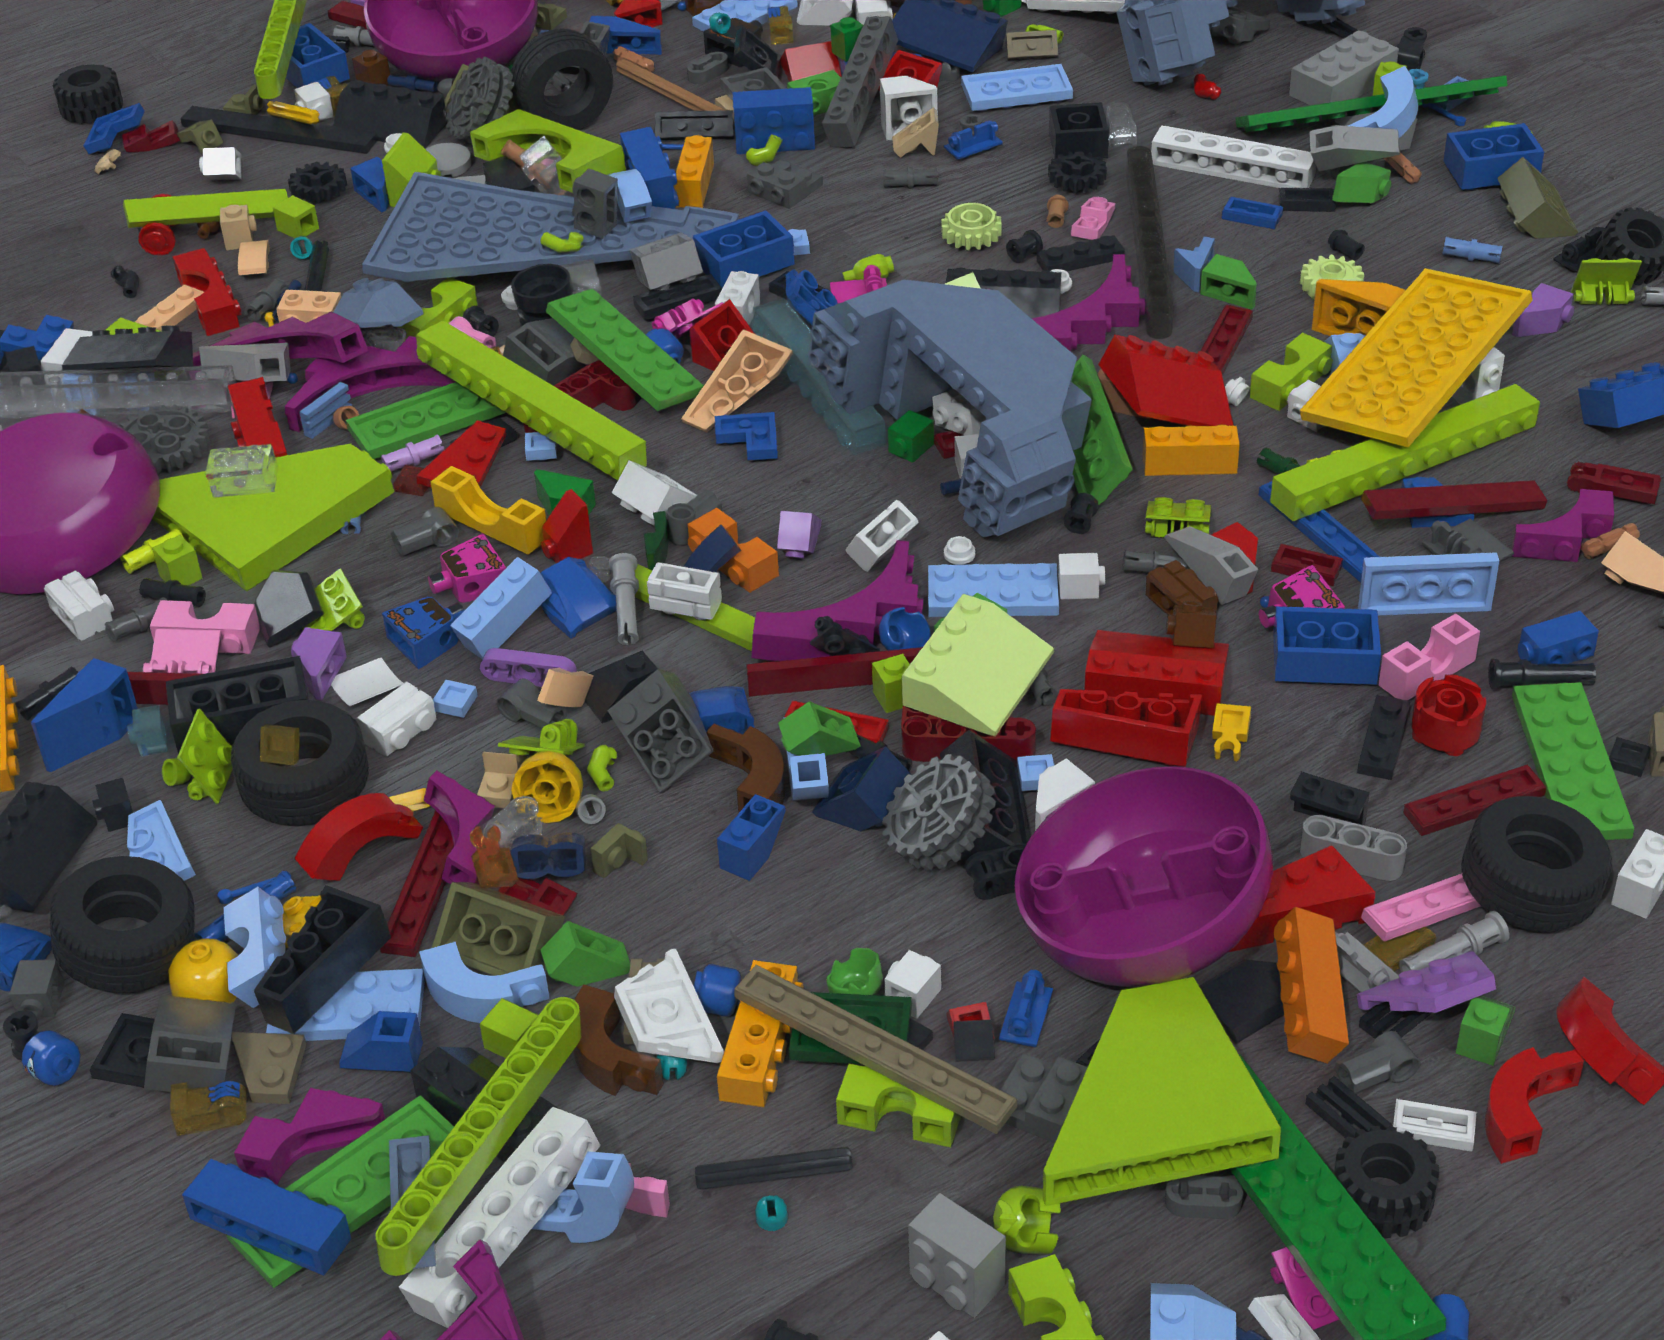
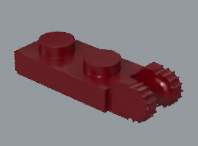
M1578 461V463L1575 462L1571 467V476L1567 479V486L1571 491H1578V493H1580V489L1613 491V496L1630 499L1639 503L1655 504L1662 477L1660 475L1599 463L1597 465Z

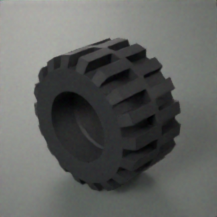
M94 64L80 65L60 73V76L54 79L53 89L60 115L69 122H77L79 124L94 123L96 118L118 111L123 106L116 72L110 67Z
M1629 207L1624 211H1618L1613 215L1596 242L1595 252L1599 256L1598 259L1618 260L1628 258L1630 260H1641L1642 263L1634 284L1642 285L1643 282L1649 284L1653 279L1656 280L1664 270V218L1654 215V212L1650 210L1647 212L1643 208L1638 207L1635 210Z
M1371 1126L1369 1132L1360 1129L1355 1132L1354 1138L1348 1136L1343 1141L1342 1148L1339 1147L1336 1154L1334 1175L1383 1238H1391V1234L1397 1233L1399 1237L1407 1236L1409 1229L1416 1232L1422 1228L1423 1221L1427 1222L1431 1216L1439 1180V1165L1435 1164L1436 1156L1433 1151H1426L1427 1144L1422 1139L1414 1140L1413 1133L1406 1130L1404 1133L1397 1132V1127L1388 1126V1130H1381L1380 1126ZM1371 1178H1387L1400 1185L1386 1186L1374 1182Z

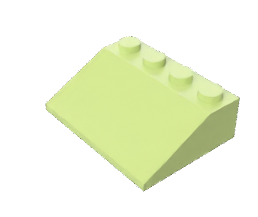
M962 594L903 673V706L996 737L1053 655L1054 648L994 603Z

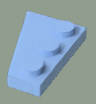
M161 800L128 815L127 848L130 851L129 856L156 861L174 871L183 881L196 875Z

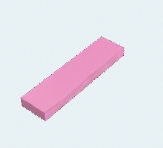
M1462 874L1366 907L1363 909L1361 918L1383 941H1387L1481 907V905L1471 895Z

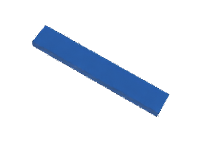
M1272 481L1259 486L1258 495L1325 553L1343 558L1342 567L1359 582H1361L1364 558L1380 557L1324 509L1292 521L1270 502Z

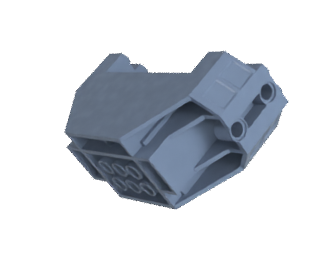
M1125 0L1124 5L1116 12L1133 82H1144V85L1158 82V85H1164L1173 82V77L1177 75L1185 77L1194 74V69L1203 66L1207 58L1215 56L1209 28L1220 25V20L1229 17L1227 7L1237 5L1238 0ZM1276 0L1279 12H1289L1290 15H1295L1296 21H1306L1307 24L1319 21L1322 24L1337 20V15L1347 16L1356 13V8L1365 5L1364 0Z
M901 280L814 313L808 362L825 377L832 398L849 414L879 403L898 420L909 410L918 412L933 406V396L955 389L986 417V420L981 422L977 447L966 452L958 500L965 507L963 519L982 537L1000 536L1066 506L1068 492L1074 483V476L1072 474L1076 457L1073 450L1082 447L1092 399L1072 382L1077 357L998 290Z

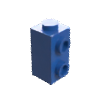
M1581 611L1570 613L1522 628L1520 643L1517 648L1518 654L1521 659H1527L1532 664H1569L1578 660H1584L1594 656L1599 630Z

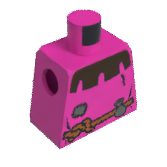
M481 534L443 552L440 555L442 572L428 576V582L434 594L451 589L458 602L465 603L474 601L506 569V566L485 535Z
M1311 565L1272 586L1268 607L1259 610V619L1265 628L1274 626L1276 606L1345 609V606L1316 568Z

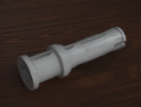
M619 553L612 556L609 560V568L613 572L610 590L616 595L618 642L622 645H629L628 635H631V644H635L639 640L635 594L639 589V581L635 577L637 558L629 553Z
M1491 911L1486 913L1485 919L1472 925L1468 923L1463 924L1459 927L1457 933L1451 937L1399 961L1401 972L1421 970L1429 967V963L1433 960L1450 959L1470 951L1479 955L1483 952V948L1491 944L1507 942L1510 936L1508 926L1498 912Z

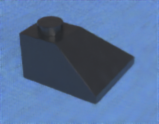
M642 650L588 674L593 675V679L586 695L585 703L602 724L613 720L607 710L658 668Z

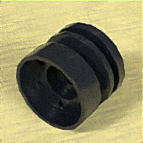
M550 263L538 264L524 269L513 278L511 289L514 301L518 307L517 313L520 318V326L528 322L551 319L552 317L546 312L548 302L573 295L574 290L571 276L566 268Z

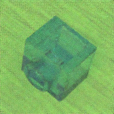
M156 705L132 710L133 724L127 725L130 743L137 744L140 756L168 752L166 727L160 706Z

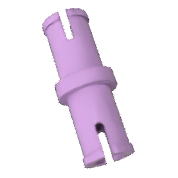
M435 435L432 438L415 444L412 442L407 443L405 448L381 455V459L392 472L411 464L413 466L419 465L421 460L442 453L444 446L440 445L442 441L439 435Z

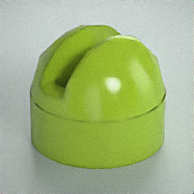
M178 758L166 759L162 766V777L168 786L182 785L189 781L191 773Z

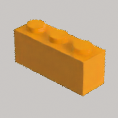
M694 135L685 138L676 170L677 185H674L679 200V206L676 207L684 208L685 206L703 208L714 167L712 137Z
M1158 426L1144 428L1142 457L1145 476L1237 474L1240 446L1237 426Z

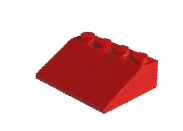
M1114 335L1098 365L1137 415L1187 426H1234L1222 373L1213 363L1214 359L1212 356L1202 351H1198V353L1189 352L1180 346L1168 347L1155 340L1151 341V343L1142 341L1133 335H1128V337Z
M1097 630L1089 650L1085 670V690L1106 691L1108 696L1111 697L1123 694L1124 691L1138 692L1139 698H1158L1159 693H1173V699L1189 700L1190 694H1201L1200 714L1215 716L1217 703L1221 704L1229 644L1214 642L1213 648L1173 645L1172 639L1169 637Z

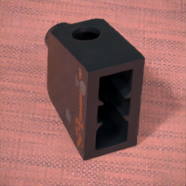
M731 18L730 28L725 34L716 33L710 28L703 32L706 55L711 52H723L727 54L728 63L742 68L744 65L733 58L737 31L743 26L761 39L763 27L757 20L748 23L738 18Z

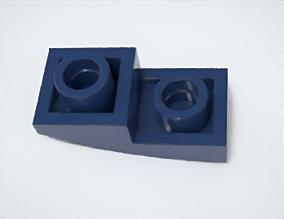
M719 525L701 542L683 567L719 573L718 569L739 553L741 549L722 525Z

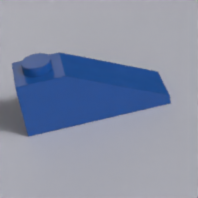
M616 16L590 17L589 22L610 25L607 53H613L614 49L621 46L637 54H662L661 33L659 29Z

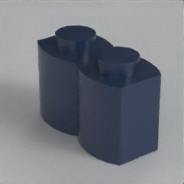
M566 832L554 835L551 838L535 834L516 838L513 840L511 847L512 875L523 879H535L547 873L559 877H571L582 873L586 865L585 836Z

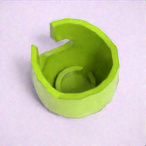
M1031 1186L1010 1188L1001 1195L996 1203L993 1215L994 1229L1006 1236V1249L1014 1253L1048 1255L1053 1252L1058 1240L1057 1234L1050 1233L1051 1214H1059L1061 1212L1060 1203L1045 1206L1042 1188Z

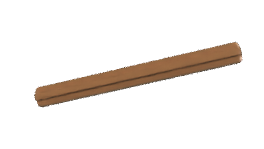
M624 58L616 63L618 73L693 111L724 110Z

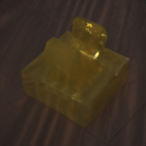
M268 724L262 726L260 762L286 765L298 763L300 748L299 728Z

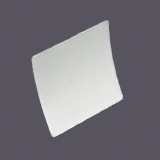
M378 658L336 675L331 686L347 705L352 706L399 687L404 683L394 675L382 658Z

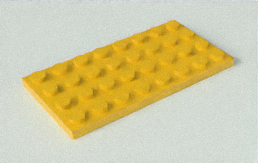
M1425 268L1300 409L1301 419L1409 447L1533 301L1532 292L1530 290Z

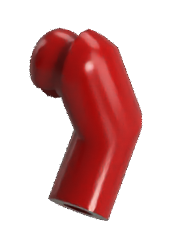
M1197 74L1194 77V92L1198 97H1210V99L1216 100L1220 96L1221 88L1216 86V83L1207 81L1206 76L1203 74Z

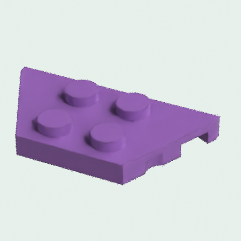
M1470 951L1450 959L1433 960L1429 963V967L1421 970L1404 971L1395 980L1358 993L1357 1000L1359 1009L1369 1010L1373 1006L1387 1001L1390 1004L1391 1011L1437 1013L1496 990L1494 974L1475 952Z

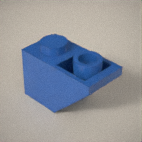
M755 794L717 838L720 869L750 881L769 859L786 812L785 806Z
M378 1011L347 1034L339 1062L340 1068L411 1072L410 1070L418 1063L423 1044L417 1013Z

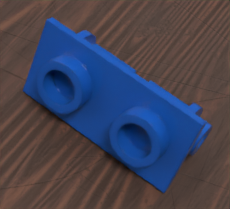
M988 120L974 126V135H972L971 128L952 133L951 137L948 138L949 144L944 145V148L957 159H962L1003 144V141L995 136V132L998 131L997 123Z
M1030 970L1023 975L1022 982H1016L999 1040L1037 1047L1053 993V988L1044 987L1045 982L1040 971Z

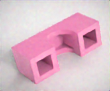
M160 600L151 621L150 630L153 641L156 629L221 631L218 653L251 654L260 631V624L255 604L223 603L220 611L215 616L208 619H196L192 602Z
M1457 614L1450 616L1431 628L1429 641L1421 651L1406 641L1382 655L1379 686L1397 699L1409 700L1416 696L1418 686L1427 678L1434 677V681L1444 679L1445 675H1452L1476 660L1480 630Z

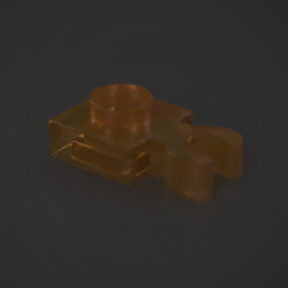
M476 826L470 833V841L477 849L471 857L480 888L513 886L519 879L509 847H499L498 842L501 839L499 828L492 826L488 830V838H486L482 834L481 827Z

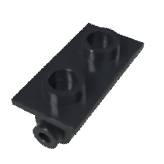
M1594 227L1589 233L1585 234V238L1580 237L1572 243L1566 244L1562 253L1554 257L1553 260L1567 269L1575 272L1578 271L1582 260L1599 257L1595 252L1596 242L1605 228Z
M829 616L819 617L815 621L814 626L817 629L818 636L810 641V645L831 656L880 651V648L869 642L867 636L859 635L847 628L842 629V626L834 622Z

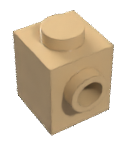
M229 205L225 208H220V225L226 250L239 249L242 242H252L253 232L257 231L255 216L249 215L248 206Z

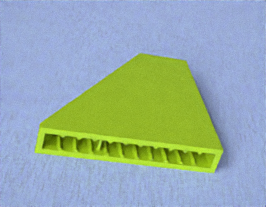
M350 443L160 479V496L152 519L169 532L177 528L198 555L247 592L268 578L273 570H280L344 527L346 521L349 523L352 518L360 516L393 494L394 489L391 482L393 476L390 469L384 463H378L372 459L368 452L365 450L361 451Z
M1194 977L1121 990L1044 1167L1043 1201L1045 1206L1279 1158L1281 1127Z

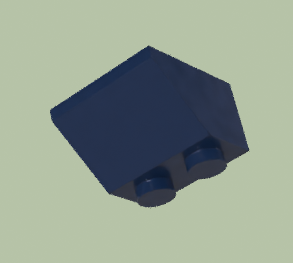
M885 746L844 766L829 786L828 797L821 798L812 810V813L816 817L860 832L872 826L878 828L883 825V817L889 813L886 806L888 802L894 800V790L896 787H902L905 783L904 778L908 774H912Z

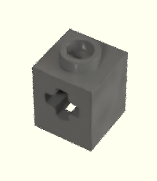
M19 961L9 993L16 1012L31 1011L36 1015L37 1019L40 1017H55L65 984L57 961Z

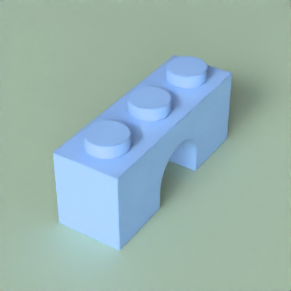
M259 887L223 907L225 935L244 948L240 955L227 962L228 989L230 993L252 1008L259 1005L254 989L276 957L283 956L286 952L283 906L275 896H270Z

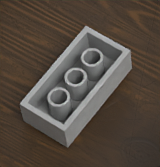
M1358 30L1293 67L1291 70L1289 96L1308 105L1358 98L1373 89L1375 73L1381 62L1392 61L1397 63L1399 48L1390 45L1387 41L1372 37L1367 32Z

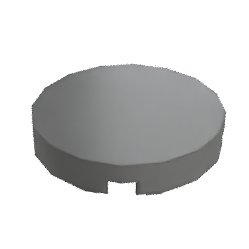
M440 143L426 148L436 159L438 170L443 177L452 174V177H457L471 167V153L467 147L461 144Z

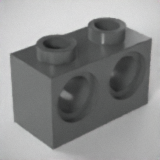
M588 168L580 177L575 179L572 187L574 193V206L572 209L574 229L603 239L617 225L618 179Z

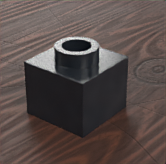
M119 778L95 785L99 799L92 800L97 820L105 819L108 832L128 827V815L132 814L133 810L124 779Z

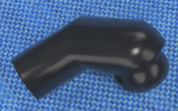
M120 265L115 266L111 271V277L115 279V283L123 287V295L125 297L134 298L139 285L138 275L129 269L125 270Z

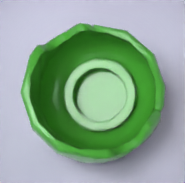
M855 948L851 950L848 961L841 963L835 960L831 973L826 977L829 993L876 995L883 984L882 967L878 953L869 948Z

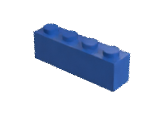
M210 1159L182 1194L191 1220L323 1276L352 1239L346 1215L339 1208L333 1205L324 1206L310 1200L299 1191L290 1192L278 1187L268 1178H257L249 1175L231 1163L225 1165Z

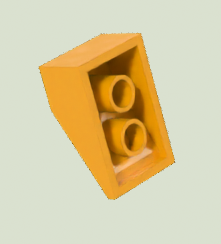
M1319 279L1316 282L1312 330L1328 336L1344 333L1367 335L1405 292V289L1380 282Z

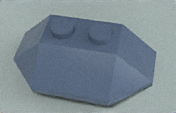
M363 278L352 284L354 288L343 294L334 310V313L358 324L360 328L382 327L385 325L399 327L424 314L422 308L396 281H384L382 278L374 281L369 280V278Z

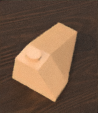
M743 329L682 416V422L707 433L715 427V416L730 415L775 379L793 355V350Z
M1625 531L1601 562L1608 568L1604 574L1620 585L1625 580L1631 585L1664 594V557Z

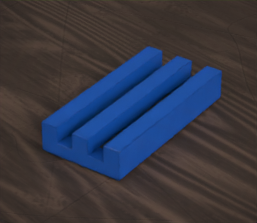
M1230 197L1222 211V219L1270 229L1276 228L1283 215L1282 206Z

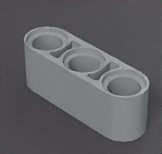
M1323 815L1310 816L1303 822L1300 853L1303 858L1332 845L1360 875L1392 881L1400 878L1403 874L1407 842L1401 835Z

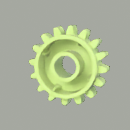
M980 203L957 205L949 213L945 214V219L941 220L942 238L947 239V244L955 243V248L965 246L966 250H970L971 247H976V249L980 250L981 245L990 247L991 241L998 242V236L1002 235L1001 217L996 216V211Z
M1330 255L1329 259L1318 256V261L1309 259L1308 264H1303L1300 284H1302V290L1306 291L1315 300L1316 282L1319 279L1364 281V272H1361V266H1355L1354 260L1346 262L1344 256L1339 259H1335L1334 255Z

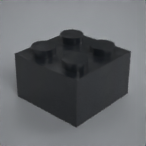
M1102 102L1049 106V136L1055 159H1058L1059 154L1067 156L1069 151L1073 154L1074 152L1082 151L1084 155L1091 152L1092 157L1108 158L1109 128Z

